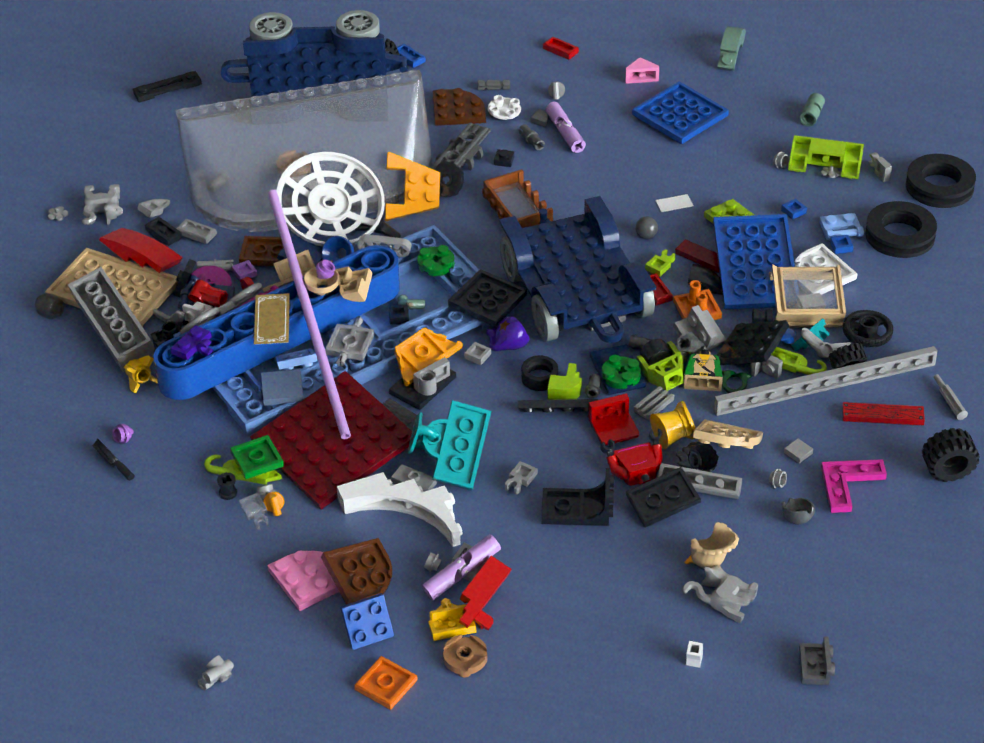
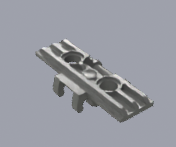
M469 123L456 139H451L449 146L442 154H438L436 162L432 165L431 169L440 164V162L448 161L455 163L459 168H462L467 163L468 169L472 170L474 168L473 157L476 154L479 160L483 157V150L479 145L491 132V129Z

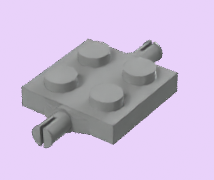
M356 317L352 325L336 324L325 352L326 355L338 357L336 361L338 366L340 364L341 367L344 366L347 358L361 361L365 358L374 337V329L361 327L363 323L361 317Z

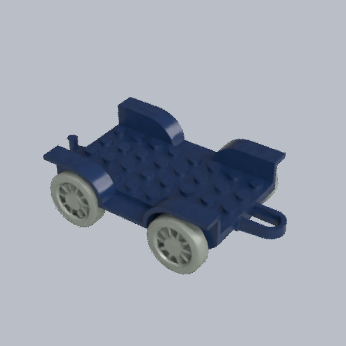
M354 10L342 14L336 20V30L335 26L293 27L292 20L282 13L269 12L256 16L249 23L250 37L243 41L244 56H247V59L224 62L221 67V77L230 83H250L253 125L285 124L301 118L304 111L338 110L339 115L349 121L376 122L388 121L387 72L400 69V72L406 73L408 68L406 57L386 53L384 35L379 33V19L371 12ZM231 67H248L249 73H230L227 69Z
M601 196L585 199L584 214L556 221H550L547 218V210L540 209V224L522 228L515 216L499 219V223L507 236L502 237L500 240V255L504 271L512 283L523 281L532 298L531 309L536 330L544 342L556 340L559 331L589 324L602 341L615 343L623 337V325L618 316L635 313L637 317L644 318L653 315L655 310L653 290H656V285L640 262H629L620 247L619 233L615 220ZM610 322L616 333H605L601 324Z

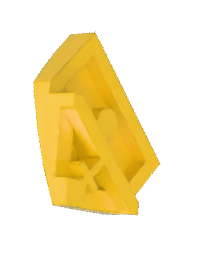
M444 598L436 610L429 612L430 620L428 622L433 641L452 638L457 635L476 633L474 621L468 628L459 623L466 604L455 605L450 602V599Z

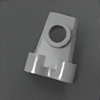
M220 655L213 658L206 665L208 670L202 673V678L198 680L199 687L205 691L218 680L221 683L226 681L232 675L233 663L229 659L224 661Z

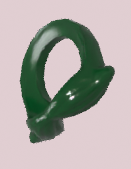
M732 370L722 371L724 375L722 387L727 393L745 390L748 379L752 376L745 372L736 374ZM730 377H739L742 380V386L738 389H731L727 386L726 382Z

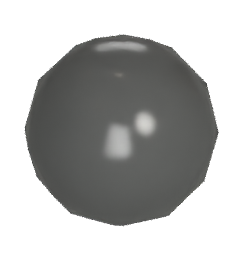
M646 216L637 221L635 230L641 238L650 239L657 234L658 225L652 217Z

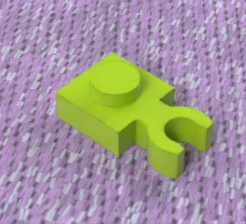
M663 250L661 256L655 255L645 264L646 271L653 274L657 273L661 277L671 268V263L675 261V253L667 256L668 250Z

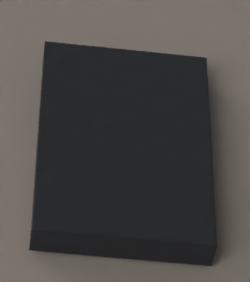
M450 369V376L437 382L436 392L429 396L417 392L414 389V382L406 387L403 378L389 389V394L421 410L456 378V372Z
M682 467L626 491L628 500L645 528L701 503V498Z

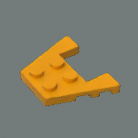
M387 152L386 169L405 171L404 205L386 203L385 221L438 209L440 172L394 153Z

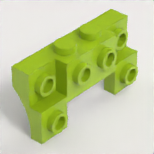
M794 135L788 170L806 172L807 164L833 166L835 168H842L841 177L859 179L864 144Z

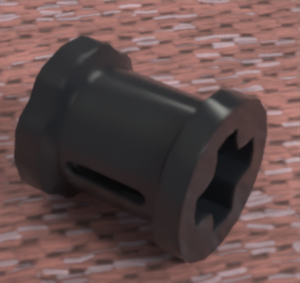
M222 473L217 478V483L220 486L219 495L224 500L233 499L238 493L234 486L236 478L232 473Z

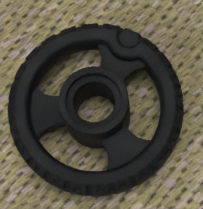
M860 310L852 312L845 318L843 332L847 339L854 344L861 343L863 347H879L892 338L893 324L887 316L880 312ZM884 325L886 328V333L882 336L877 334L878 326Z

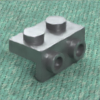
M824 636L822 644L800 643L799 657L802 684L829 685L830 677L835 675V663L831 662V658H833V645H829V637Z

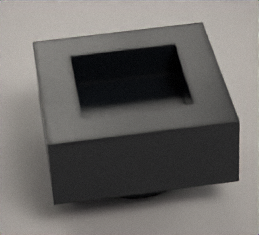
M497 149L494 165L511 167L514 160V151Z
M407 304L388 306L390 324H400L409 321Z

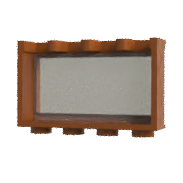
M522 169L483 181V197L489 201L491 208L495 209L499 219L515 216L522 228L540 224L539 210L546 209L547 218L553 221L552 207L547 209L546 201H539L538 191H531L530 180L524 181V171Z

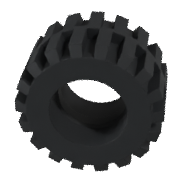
M955 428L941 430L942 432L933 434L934 436L929 437L927 443H924L922 456L931 476L938 481L952 482L962 479L964 476L971 474V471L975 470L976 465L979 464V453L971 435L966 430L963 431L960 428L956 430Z

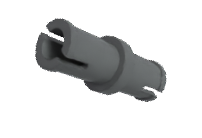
M526 124L519 127V133L528 144H532L536 150L544 148L542 145H545V142L538 137L536 131L531 130Z

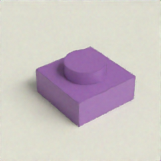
M249 260L232 266V271L239 281L245 277L253 278L257 276V270Z

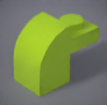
M569 363L566 376L550 375L548 400L579 398L582 392V378H580V372H577V364Z

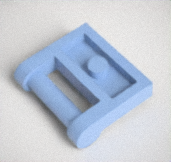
M855 213L820 217L819 223L827 241L833 236L849 235L863 237L864 235L863 227L860 226Z

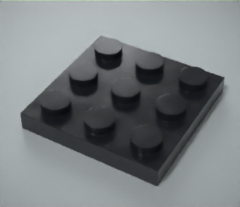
M480 269L448 300V306L496 327L527 296V289Z
M787 320L737 324L717 354L720 365L767 362L789 327Z

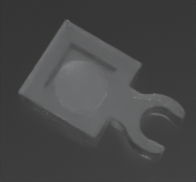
M259 493L239 500L248 520L254 518L256 529L260 530V521H264L269 526L268 517L264 515L267 513V508Z

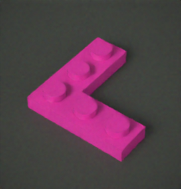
M883 459L822 462L821 470L830 512H852V502L847 485L848 481L886 480L887 473Z

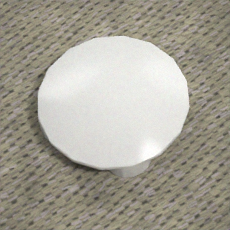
M496 95L488 104V112L498 119H513L521 112L520 101L517 98L511 99Z

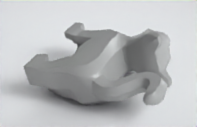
M119 184L110 185L107 193L99 192L97 194L92 193L94 185L85 186L83 215L87 218L82 219V224L91 225L97 218L95 214L104 213L106 224L110 225L111 220L117 219L119 215L123 214L118 200L120 199Z
M720 565L704 568L706 577L701 582V585L717 587L712 594H705L703 587L695 581H689L683 585V593L686 594L689 590H695L699 600L710 604L713 609L722 612L725 616L738 623H741L745 616L744 613L739 612L741 606H747L750 602H753L758 590V583L747 584L737 576L727 574Z

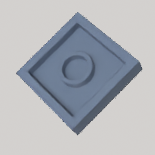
M300 369L261 373L264 406L304 400Z

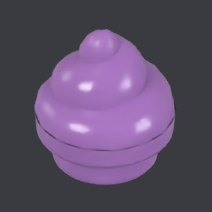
M325 259L316 265V274L319 279H328L334 275L335 266L331 261Z
M118 424L112 430L114 441L121 444L127 443L134 433L133 429L126 424Z

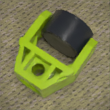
M654 339L642 347L640 355L636 358L640 363L641 371L649 383L657 387L660 386L663 390L667 391L684 383L682 354L672 341L666 344L662 339Z

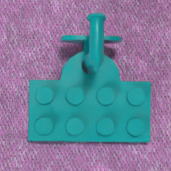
M452 400L447 419L432 421L428 426L422 425L423 413L419 412L414 423L408 453L411 454L414 447L424 449L430 457L437 460L432 480L472 490L491 411Z

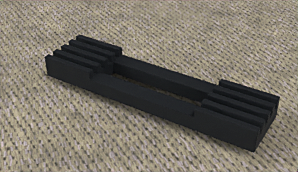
M191 71L133 88V93L140 103L154 99L155 96L185 87L189 89L202 85V81L196 71Z

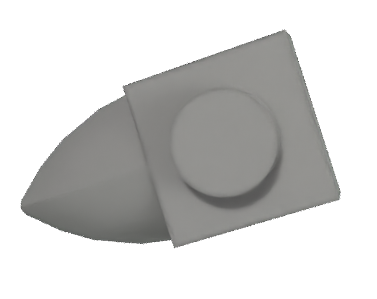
M148 200L139 203L137 210L144 213L146 217L152 218L163 214V209L169 206L170 200Z

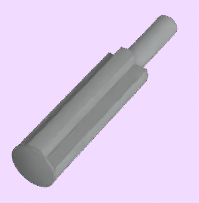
M938 374L934 375V379L940 387V393L957 419H965L968 412L964 409L948 384L945 385Z

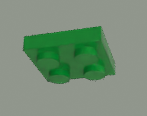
M269 435L230 448L231 455L245 480L284 467L283 459Z

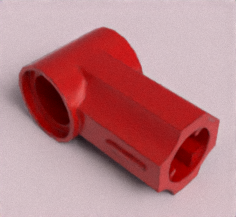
M200 279L196 281L188 295V298L194 303L198 301L217 307L224 305L228 297L226 291L211 287L210 284Z

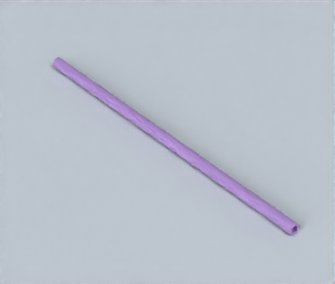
M270 190L268 197L339 433L342 439H348L351 436L280 200L277 191Z

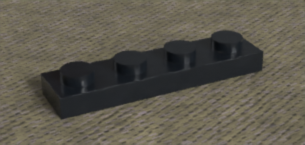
M598 399L518 400V408H522V412H534V408H542V412H554V408H562V412L574 411V407H582V411H589V402Z

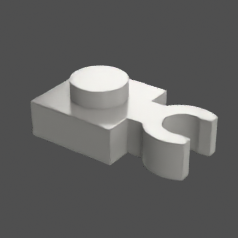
M876 152L869 154L872 160L868 161L871 167L875 168V174L883 182L889 181L892 172L891 164L883 157H879Z
M519 461L510 472L509 479L505 482V490L508 491L510 487H515L514 494H519L521 485L528 487L538 474V468Z

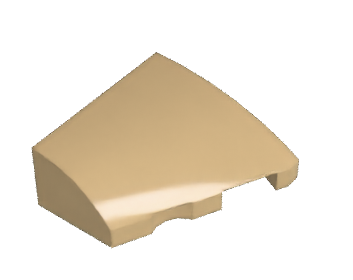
M349 267L335 269L339 273L338 286L342 297L354 302H365L372 271L369 268L352 271Z

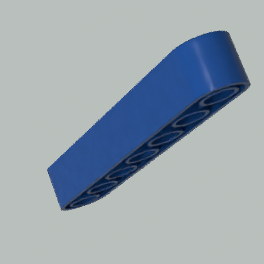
M373 245L362 248L333 262L335 269L349 267L352 271L369 268L372 271L365 302H354L344 299L340 293L339 286L325 295H317L307 289L321 335L335 328L336 324H343L392 300L398 295L400 291L398 256L391 248ZM294 281L265 294L289 293V343L254 344L255 300L250 301L199 326L211 331L212 337L209 339L211 344L208 347L213 349V351L208 356L197 351L188 360H185L171 353L170 348L187 332L157 347L153 359L160 392L165 397L174 400L192 398L311 340ZM321 285V286H319V287H317V288H325V287H327V286H326V285Z

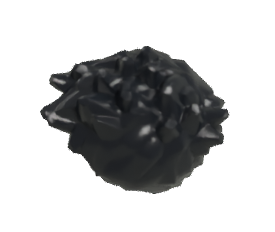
M691 442L686 447H683L682 451L676 453L680 460L677 464L680 467L712 472L716 468L719 456L716 454L717 451L713 449V446L700 442Z

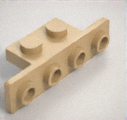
M309 250L296 254L302 276H304L308 270L315 267ZM287 258L274 263L280 281L264 287V292L270 290L273 285L278 287L294 281Z

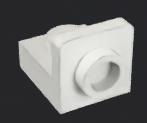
M198 301L193 306L184 304L182 308L185 313V320L190 322L213 308V306Z

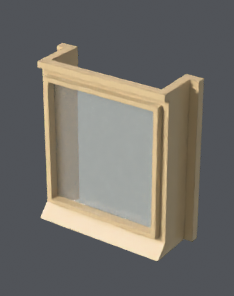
M772 264L769 279L773 280L775 320H787L788 328L812 327L823 318L826 323L823 327H843L846 307L840 265H837V267H777Z

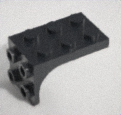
M606 468L604 481L594 488H543L541 524L609 526V517H613V505H609V503H614V490L610 489L614 488V475H610V468Z

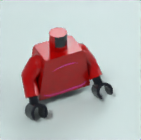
M652 429L650 430L648 437L653 441V445L648 442L612 452L615 447L614 441L611 439L608 441L610 448H607L603 442L600 449L603 453L607 454L606 459L611 473L624 480L629 486L642 485L655 479L656 472L659 471L663 461L662 446L659 444L662 431L658 429V437H654Z

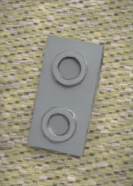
M444 357L414 373V389L426 396L434 394L437 390L436 383L450 376V361Z

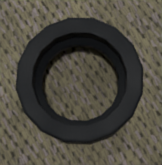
M537 355L529 357L521 366L522 383L527 388L535 391L548 390L550 375H558V364L548 356ZM541 369L550 372L549 375L544 377L529 374L531 371Z

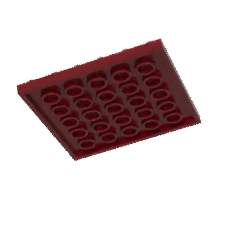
M346 371L335 377L334 381L351 434L348 439H342L325 385L250 436V439L254 440L269 435L283 459L284 467L279 469L320 509H323L338 498L337 486L369 476L407 449L412 435V431Z

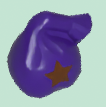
M514 316L504 318L497 328L487 329L486 332L490 339L489 347L493 351L517 350L526 346L530 340L523 325Z

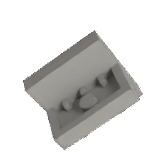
M699 305L691 308L687 318L674 323L673 327L679 337L692 332L705 345L704 349L711 350L726 342V338L709 311H702Z

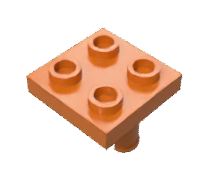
M697 280L690 282L689 293L673 296V302L682 319L687 318L691 308L699 305L702 311L708 310L714 320L722 319V312L709 289L701 290V284Z

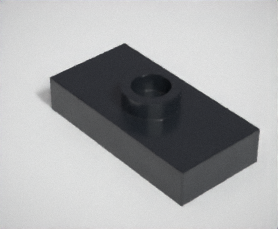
M160 217L145 224V230L167 246L182 238V232Z
M189 259L184 272L179 271L176 278L178 285L173 295L180 298L181 290L185 288L196 261Z

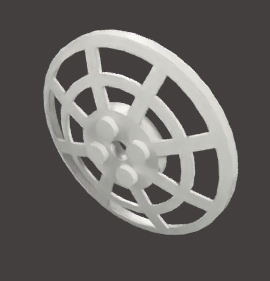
M318 152L303 156L287 167L278 182L277 194L280 204L284 184L286 183L294 189L292 195L293 208H282L287 227L298 237L314 245L323 246L325 243L324 241L313 239L316 233L324 236H342L348 239L346 234L355 230L361 223L371 226L365 233L370 235L377 228L383 216L385 206L384 193L378 178L362 162L345 154ZM319 161H336L348 166L343 174L336 171H321ZM312 163L314 173L305 176L299 183L289 177L298 168ZM354 168L367 177L373 189L364 192L360 185L350 178ZM323 177H334L340 180L338 184L325 183ZM317 180L318 186L312 191L303 187L309 181ZM346 183L350 184L358 194L350 196L344 189ZM299 193L308 198V206L298 207L297 198ZM377 195L378 212L374 220L365 217L367 198ZM332 201L334 205L327 206L325 202ZM361 201L362 209L360 215L350 211L352 203ZM311 213L316 219L313 225L305 221L301 214ZM285 215H295L300 223L309 229L306 235L298 231ZM346 217L356 221L344 230L340 224ZM322 223L333 224L335 231H324L319 228ZM360 237L350 240L352 245L358 243Z

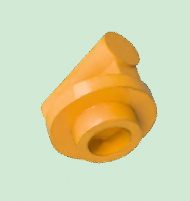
M279 492L268 493L263 500L264 507L268 511L273 512L274 516L281 515V508L284 505L283 496Z

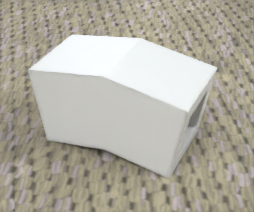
M689 641L686 665L700 668L703 656V643Z

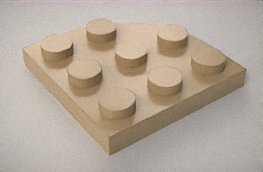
M704 419L694 430L693 438L705 444L715 442L718 443L719 447L730 448V445L753 449L754 445H758L761 442L763 432Z

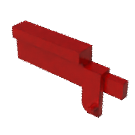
M492 555L461 594L460 600L468 604L463 609V616L460 618L459 623L466 628L473 621L480 625V629L485 628L489 630L493 625V618L482 611V609L502 585L512 569Z

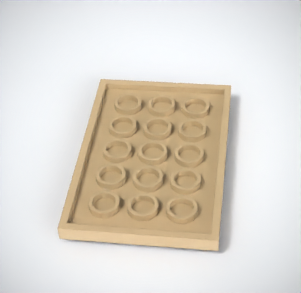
M86 248L45 291L47 298H50L48 293L59 297L62 303L80 308L73 298L68 284L102 267L141 326H143L153 315V309L157 310L176 289L178 281H176L177 276L165 272L158 273L152 268L146 266L142 268L137 263L125 262L121 258Z

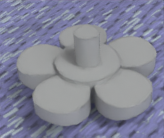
M830 166V168H822L821 175L835 178L841 176V172L837 168Z
M62 206L55 209L51 208L48 211V219L50 220L56 219V221H61L63 217L68 216V211L64 210Z

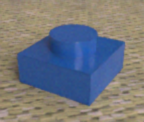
M795 198L782 204L781 211L793 220L806 214L807 207Z
M849 235L833 236L830 238V244L835 254L853 252L854 246Z

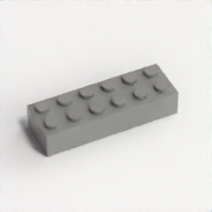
M102 267L68 284L73 298L122 372H125L124 366L130 360L139 359L147 355L152 357L154 355L155 348L152 340Z

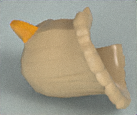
M716 522L713 533L709 538L698 541L696 538L691 540V555L684 563H693L702 569L721 565L727 552L736 548L739 537L726 524Z

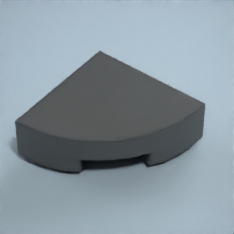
M538 109L531 116V123L546 127L548 116L543 110Z

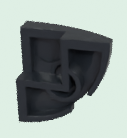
M693 264L688 278V285L691 281L697 280L702 287L709 289L712 294L722 295L720 277L710 268Z

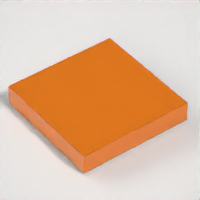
M380 656L356 682L354 689L391 710L415 684L417 675Z

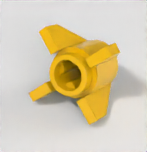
M149 355L130 360L124 366L129 377L130 390L134 393H137L140 387L139 383H145L150 380L158 384L157 378L151 375L149 367L154 359Z

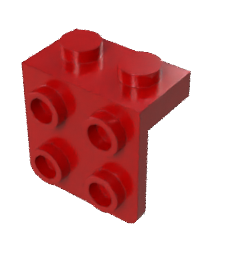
M627 393L589 402V421L601 444L604 442L605 446H607L610 439L614 443L639 437V430L629 414V397Z

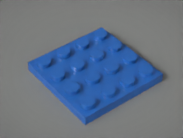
M679 81L633 108L632 115L678 143L683 144L727 117L729 110Z

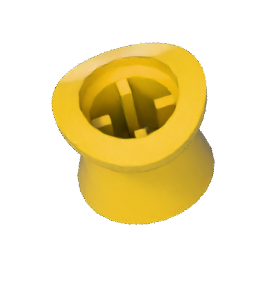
M684 401L679 402L673 411L650 415V423L655 437H658V429L662 431L659 444H661L663 449H667L683 437L696 439L693 438L696 428Z

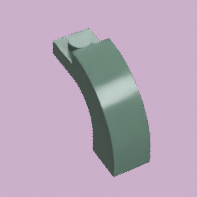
M727 26L720 47L718 69L734 71L739 47L743 48L746 34L745 28Z

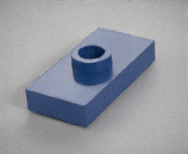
M403 43L397 47L399 56L406 57L407 65L415 68L426 62L425 56Z

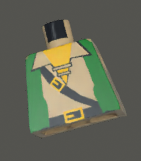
M706 349L701 350L699 354H691L685 371L684 389L721 391L723 375L719 356L711 355L710 351Z

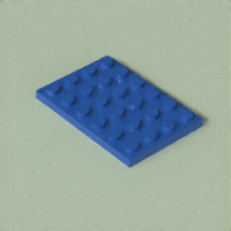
M787 214L713 217L724 309L776 307L773 280L769 279L772 264L777 267H795ZM783 280L786 307H794L797 304L798 296H800L797 280Z

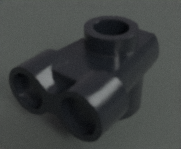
M168 321L163 324L161 331L157 330L150 335L158 347L162 343L174 338L173 334L180 332L181 328L176 322Z

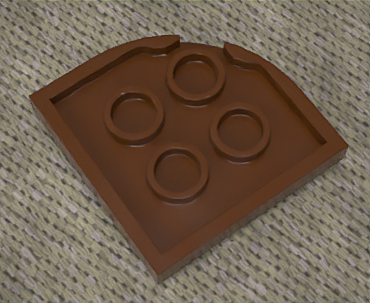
M461 88L433 90L435 126L486 123L485 105L477 95L464 91Z
M379 538L326 551L321 556L346 605L380 593L384 595L390 584L392 564Z

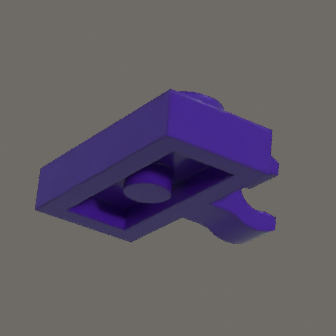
M196 325L193 326L170 348L171 353L185 360H188L197 351L208 356L213 351V349L208 347L211 344L209 340L212 337L211 331Z

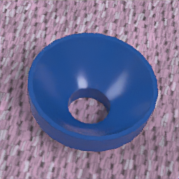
M333 236L323 245L322 259L335 262L341 259L338 256L341 248L346 250V256L354 253L353 245L345 237Z

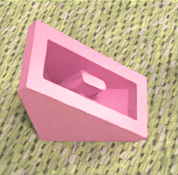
M638 58L626 67V84L659 81V66L643 58Z

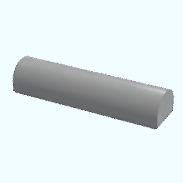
M661 463L658 477L680 466ZM682 467L696 492L739 499L742 478Z

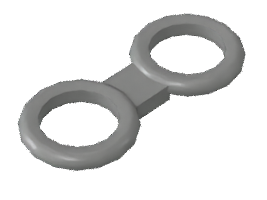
M259 282L236 294L219 308L214 307L207 310L186 324L180 333L183 334L195 325L200 326L242 305L262 290L263 285Z

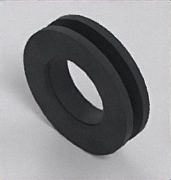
M927 154L916 158L909 165L906 189L915 200L927 206L936 208L957 207L969 201L973 196L976 173L970 164L958 157L948 154ZM932 175H943L952 178L957 183L951 186H937L929 183L925 178Z
M904 201L886 202L876 206L868 214L865 236L868 243L880 253L897 258L917 257L928 252L933 247L937 231V221L931 212L920 205ZM904 223L914 227L918 232L913 235L902 236L893 234L884 227L888 224Z

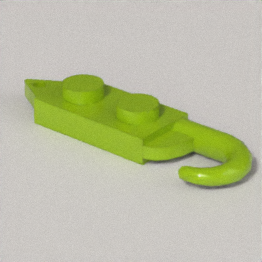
M776 347L771 354L783 360L782 369L794 373L800 372L811 375L827 371V366L823 361L817 360V363L822 367L821 369H813L807 367V359L803 355Z
M217 454L207 457L204 462V467L208 472L218 475L226 472L232 473L236 480L266 485L267 482L282 479L280 473L272 470L245 480L234 458L225 462L222 467L211 465L212 460L221 458V455Z

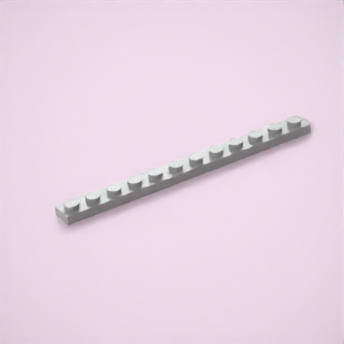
M932 346L715 396L714 412L716 416L935 366L938 351Z

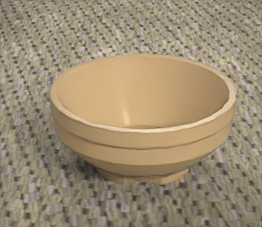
M313 267L304 275L305 286L309 291L317 295H325L337 288L339 273L335 270L331 278L319 279L316 274V267ZM321 285H326V286H327V287H325V288H317V287H319V286H321Z

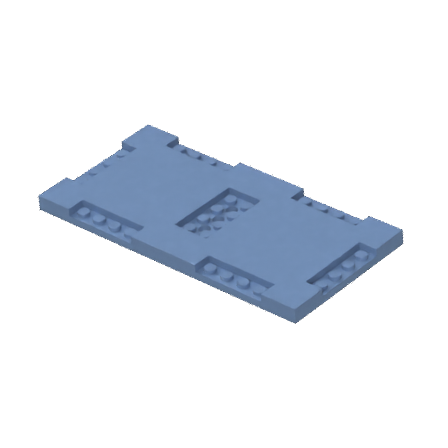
M435 225L404 237V239L410 241L412 247L408 256L398 257L400 280L398 295L392 300L357 316L363 319L361 327L374 329V337L363 361L347 358L344 366L341 367V364L340 366L336 364L338 357L327 355L333 378L346 371L362 385L399 368L394 352L395 347L422 328L432 330L436 334L447 336L446 339L449 340L478 326L482 330L492 326L448 306V300L479 269ZM446 245L454 254L455 265L445 275L430 276L428 272L424 270L421 272L418 268L417 257L422 248ZM404 294L408 299L425 300L424 309H408V322L390 324L388 306L398 305L397 298L399 295ZM514 309L506 317L514 316ZM355 318L343 323L342 325L354 324ZM335 328L321 334L325 349ZM180 332L173 334L174 337L181 335ZM308 340L282 354L312 348L314 352L315 350L312 340ZM274 358L212 387L227 405L228 413L247 436L259 431L299 403L293 402L264 406L261 373L283 371L278 369ZM318 360L313 362L312 366H294V369L301 370L304 399L325 385Z

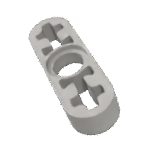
M369 234L362 235L357 244L360 250L373 246L375 243L376 245L385 243L396 252L398 257L408 256L412 247L410 241L404 238Z

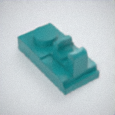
M823 318L809 329L822 341L830 335L823 327L826 325ZM801 336L791 346L797 351L801 347L806 349L809 344Z

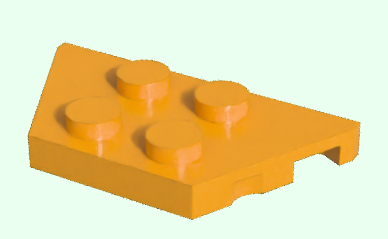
M422 328L397 345L394 352L404 385L407 387L414 382V373L444 357L447 359L462 349L463 343L460 341L455 343L446 339L447 336L436 334L432 330Z

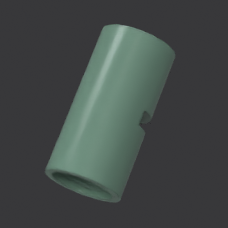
M813 93L809 96L799 118L803 125H815L825 104V99L821 94Z

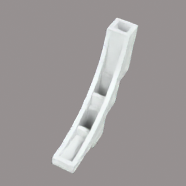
M384 472L337 486L338 501L344 514L365 510H393L407 513L423 519L436 527L447 538L452 547L460 545V536L463 534L462 528L459 523L456 524L452 506L455 504L454 496L451 492L448 493L445 485L423 492L422 487L418 486L414 479L393 485L390 479L387 480Z

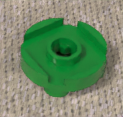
M446 245L422 248L417 257L419 270L421 272L423 270L428 272L430 276L445 275L455 265L454 254Z
M611 355L609 360L602 366V379L604 378L606 384L615 389H627V385L631 384L635 386L641 378L640 363L637 359Z

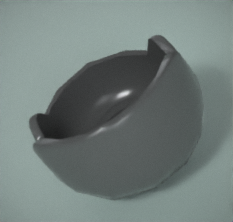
M789 498L786 504L782 502L784 518L792 524H804L815 514V507L808 499Z

